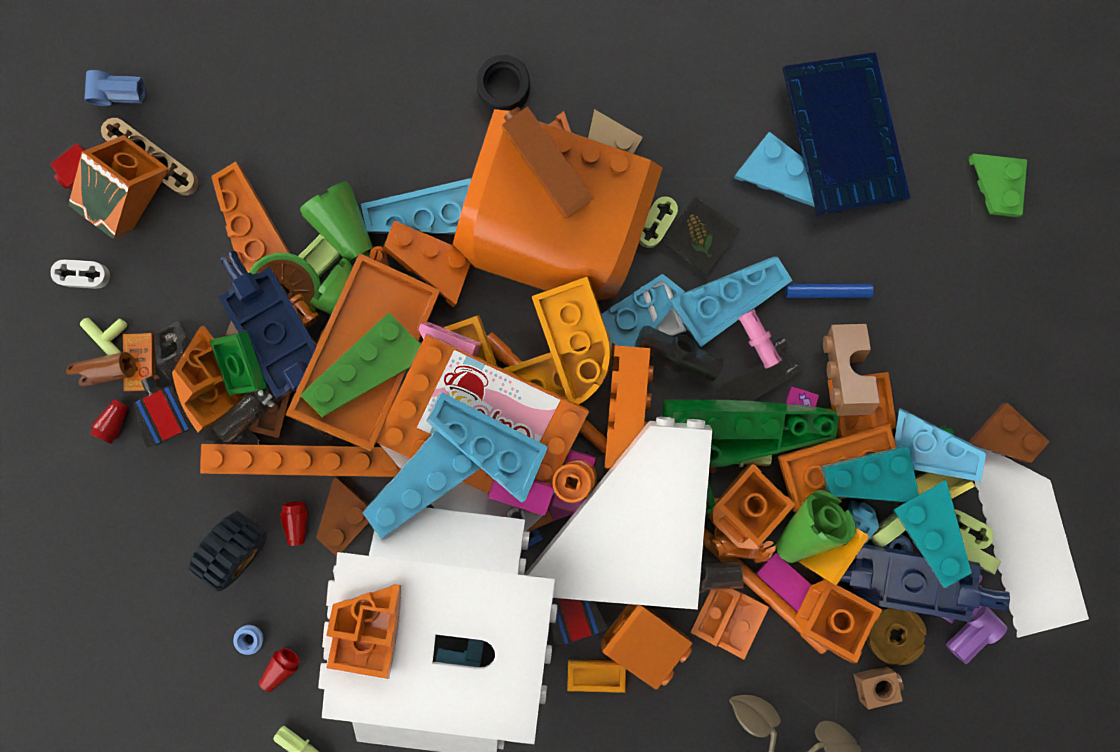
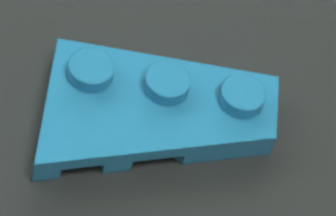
M769 132L736 173L734 179L745 180L756 184L757 187L762 189H770L784 194L785 197L816 207L811 178L809 177L806 164L807 161ZM826 176L828 182H833L832 179Z
M661 274L621 302L602 313L607 332L610 334L611 342L616 346L641 348L671 310L672 306L667 300L669 298L664 285L652 288L654 285L662 281L672 289L673 297L685 291L664 274ZM647 290L652 300L649 304H646L643 295ZM652 304L657 314L654 322L648 309Z
M901 408L899 409L894 440L896 447L904 445L909 447L914 470L981 482L986 451Z

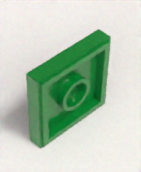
M247 331L210 340L211 348L229 395L254 392L267 388Z

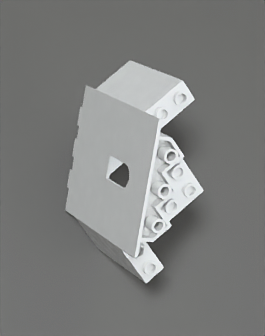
M425 507L383 538H379L374 531L369 556L337 552V563L333 569L335 581H328L326 606H328V619H330L333 604L347 599L350 600L369 592H375L394 584L401 585L400 613L390 679L326 668L327 663H321L318 688L324 689L322 718L352 722L357 742L437 752H497L498 749L504 748V741L534 744L539 704H545L547 686L542 685L544 663L550 664L552 645H547L549 623H555L557 605L552 604L555 579L524 575L526 559L521 558V550H528L530 532L524 531L525 520ZM329 622L324 624L322 645L324 647V660H327V662L333 638L326 636ZM436 634L486 641L495 650L494 661L486 667L433 662Z

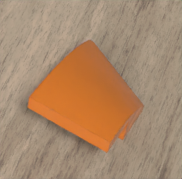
M204 325L198 329L172 372L181 405L197 432L202 431L244 406L243 397L240 394L229 395L210 345V340L214 338Z
M394 584L390 587L332 605L326 636L333 638L326 668L390 679L399 622L401 585Z

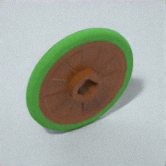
M274 253L261 258L252 266L249 271L252 274L260 273L269 267L272 268L280 283L290 290L287 293L290 299L297 294H302L304 296L303 301L313 312L316 311L317 308L311 306L309 302L313 297L317 300L321 297V292L318 291L321 283L316 271L307 261L294 254Z

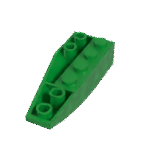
M663 400L661 417L674 418V423H687V419L704 420L705 425H710L712 440L709 467H724L836 439L839 422L836 409L738 400Z

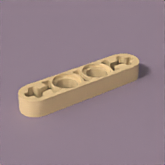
M110 118L103 123L101 133L106 141L118 137L112 132L113 128H117L132 142H144L146 146L145 151L155 159L166 158L169 170L162 182L181 195H191L197 190L199 181L193 172L124 121L118 118ZM176 172L183 178H186L189 184L187 186L181 185L172 175Z

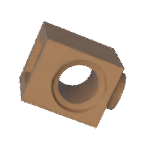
M888 666L853 674L860 702L867 709L903 701L900 692L904 690L902 679L898 673ZM885 680L886 686L884 690L876 693L875 687L877 683Z

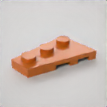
M393 221L383 250L409 272L413 271L426 284L439 289V294L447 299L446 302L454 307L471 263L453 245Z

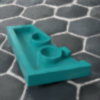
M905 445L821 466L826 491L836 497L908 502L919 495L910 450Z
M947 480L942 481L893 510L943 588L972 573Z

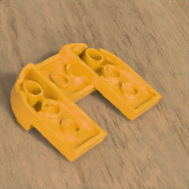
M584 277L532 296L551 352L503 368L578 405L599 389L608 374L612 360L611 337L609 332H607L589 277ZM480 315L444 327L447 330L482 343L477 357L497 366Z

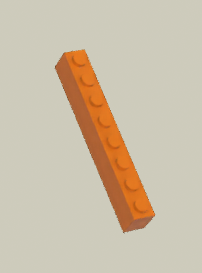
M201 444L200 473L395 477L401 470L381 446H374L369 451L360 446Z

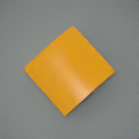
M856 528L855 535L848 544L798 562L836 586L869 538V535Z

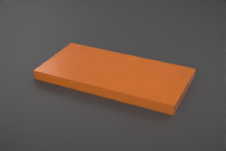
M359 253L287 410L286 416L371 451L406 371L367 391L323 418L300 395L387 313H390L419 342L421 337L419 331L420 324L427 323L440 290Z

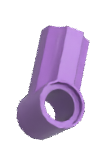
M979 606L978 609L975 608L973 610L971 622H967L945 645L957 658L967 664L987 644L995 643L1002 638L1007 631V626L989 607Z

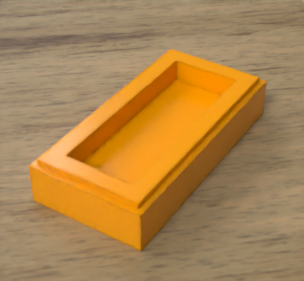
M568 660L567 691L625 692L626 669L617 662L605 660Z

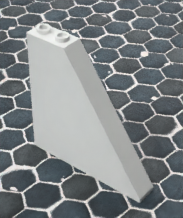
M657 417L656 421H649L524 575L555 579L553 598L698 609L712 440L710 425H705V421L699 419H687V423H674L675 419L670 417Z

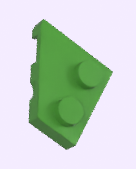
M972 154L969 156L970 165L974 164L980 179L977 183L980 191L985 195V203L989 213L1010 217L1023 215L1027 159Z

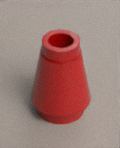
M113 399L111 404L106 407L91 425L93 429L90 434L112 444L115 438H119L129 407Z
M293 501L282 504V510L279 514L287 545L296 546L305 543L309 511L305 507V502Z
M281 648L280 651H275L259 680L260 687L267 692H273L275 688L298 670V664L300 663L297 654L288 648Z

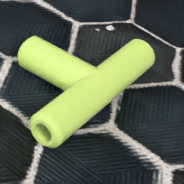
M84 318L80 322V326L107 355L121 353L111 341L127 328V323L123 319H118L104 333L90 318Z

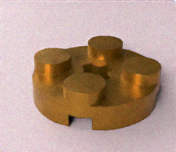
M888 607L881 608L882 612L867 637L869 648L874 655L889 664L907 665L920 657L925 648L924 641L927 633L924 622L915 612ZM894 628L896 630L901 628L903 631L900 633L901 640L899 642L894 639L890 640L891 631Z

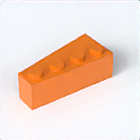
M615 345L604 473L611 469L648 423L644 422L645 411H650L651 394L647 393V384L652 383L654 366H649L650 348Z

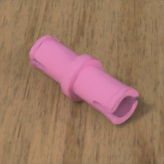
M755 309L740 316L738 319L750 338L749 344L751 347H755L765 369L779 363L782 359L770 340L771 334L769 331H765Z

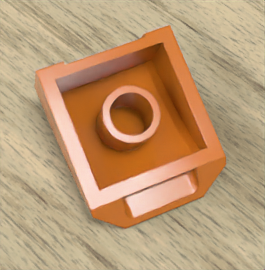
M755 464L746 466L713 507V523L738 548L757 549L796 505L788 496H784L761 473L762 471Z
M822 580L810 586L795 618L799 631L850 663H857L865 641L875 621L878 620L882 609L838 585L835 586L827 580Z

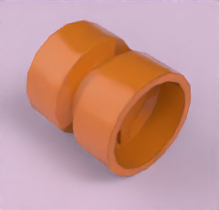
M574 459L561 466L555 472L552 486L560 499L565 502L575 503L581 501L593 491L597 484L598 475L591 463L583 459Z

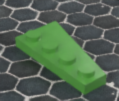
M387 313L302 392L300 396L323 418L360 395L410 368L421 344L390 313Z

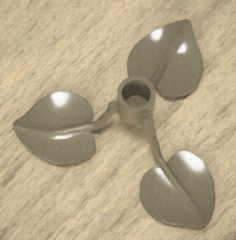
M737 695L730 698L729 702L733 706L735 715L743 728L757 737H767L770 734L771 740L768 752H774L777 732L774 728L778 727L781 723L775 708L764 699L753 695ZM822 721L815 728V735L820 742L807 751L817 752L819 749L824 748L825 752H861V747L845 728L832 721Z

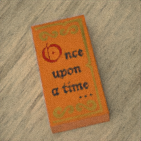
M123 334V352L130 353L136 363L134 376L123 379L124 391H146L142 380L153 376L156 382L155 334ZM156 387L148 391H156Z

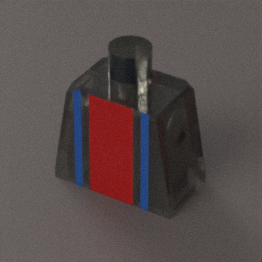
M157 374L141 381L147 397L136 401L134 408L147 448L157 446L194 428L181 405L175 385L164 388Z
M552 598V604L557 605L556 621L551 623L555 647L608 630L606 620L596 601Z

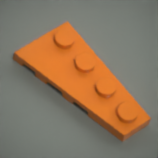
M234 162L211 176L220 209L224 213L228 237L231 238L233 249L237 251L248 273L258 260L274 253L291 254L240 164Z

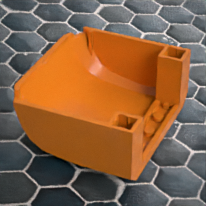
M494 109L460 214L453 246L475 268L544 291L589 277L597 301L615 299L631 267L663 167L647 158L539 121L594 198L564 219L502 129V124L506 122L503 117L510 111Z

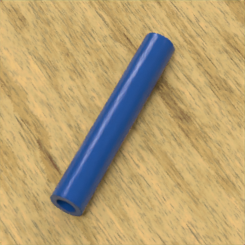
M787 284L785 286L786 298H872L873 285Z

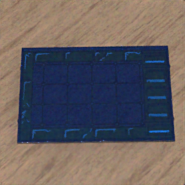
M876 52L784 66L782 70L816 215L840 213L841 211L885 203L890 204L891 202L911 198Z

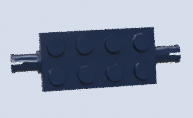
M237 251L229 252L227 255L230 259H227L224 255L220 258V262L232 280L230 283L231 288L218 298L238 333L248 332L262 375L275 397L281 399L289 393L297 391L317 344L273 269L269 267L257 274L248 273Z
M868 544L862 546L855 557V563L848 567L839 581L849 583L851 593L873 605L971 622L973 610L975 608L978 609L979 606L1008 611L1009 605H1006V603H1010V592L982 588L979 584L981 566L978 562L969 561L972 573L943 588L921 553Z

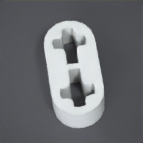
M59 260L53 264L50 271L54 282L67 287L98 289L106 286L110 280L108 268L103 264L93 261ZM68 269L76 272V276L68 275L63 277L61 273ZM100 272V277L95 279L85 276V273Z

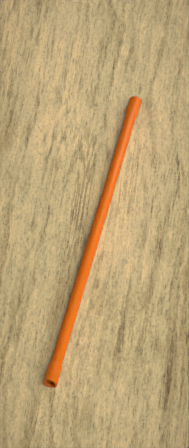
M493 332L487 336L493 355L498 361L503 362L507 367L523 362ZM585 419L579 433L606 456L607 438ZM704 527L703 546L716 556L710 546V541L714 539V535ZM722 555L717 557L795 628L801 637L820 654L828 650L799 631L795 618L797 611L738 557Z

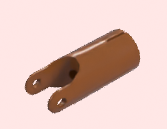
M121 352L72 363L67 367L66 373L68 375L77 373L83 375L78 381L80 386L95 385L134 376L136 363L130 353Z

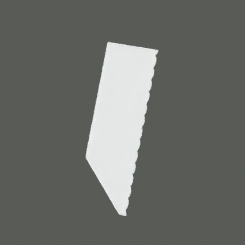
M982 449L986 451L981 482L975 481V486L979 490V500L983 504V515L987 518L986 525L993 531L992 545H994L995 557L1001 561L998 567L1002 574L1001 581L1006 588L1005 591L1010 592L1009 610L1013 615V625L1017 629V638L1088 620L1089 617L1051 481L1005 456Z

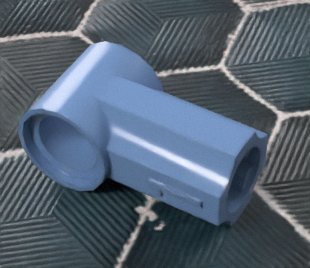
M98 70L86 72L84 101L89 104L110 106L112 102L143 103V100L146 99V88L141 77L113 76L110 73Z

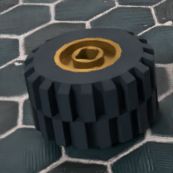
M236 511L221 520L204 538L194 552L188 570L216 592H220L235 582L255 559L265 543L267 532L241 512Z

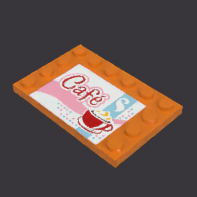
M426 333L384 421L376 443L412 458L421 448L422 444L436 431L426 420L438 395L443 392L547 446V451L535 480L552 485L553 476L562 466L589 410ZM480 468L462 482L489 493L493 478Z

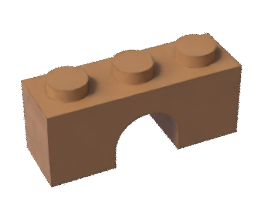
M867 324L832 325L827 336L823 337L824 353H828L829 357L827 377L832 379L833 384L830 394L831 403L836 405L837 416L872 415L880 404L876 377L861 376L855 373L850 366L851 363H863L871 350Z

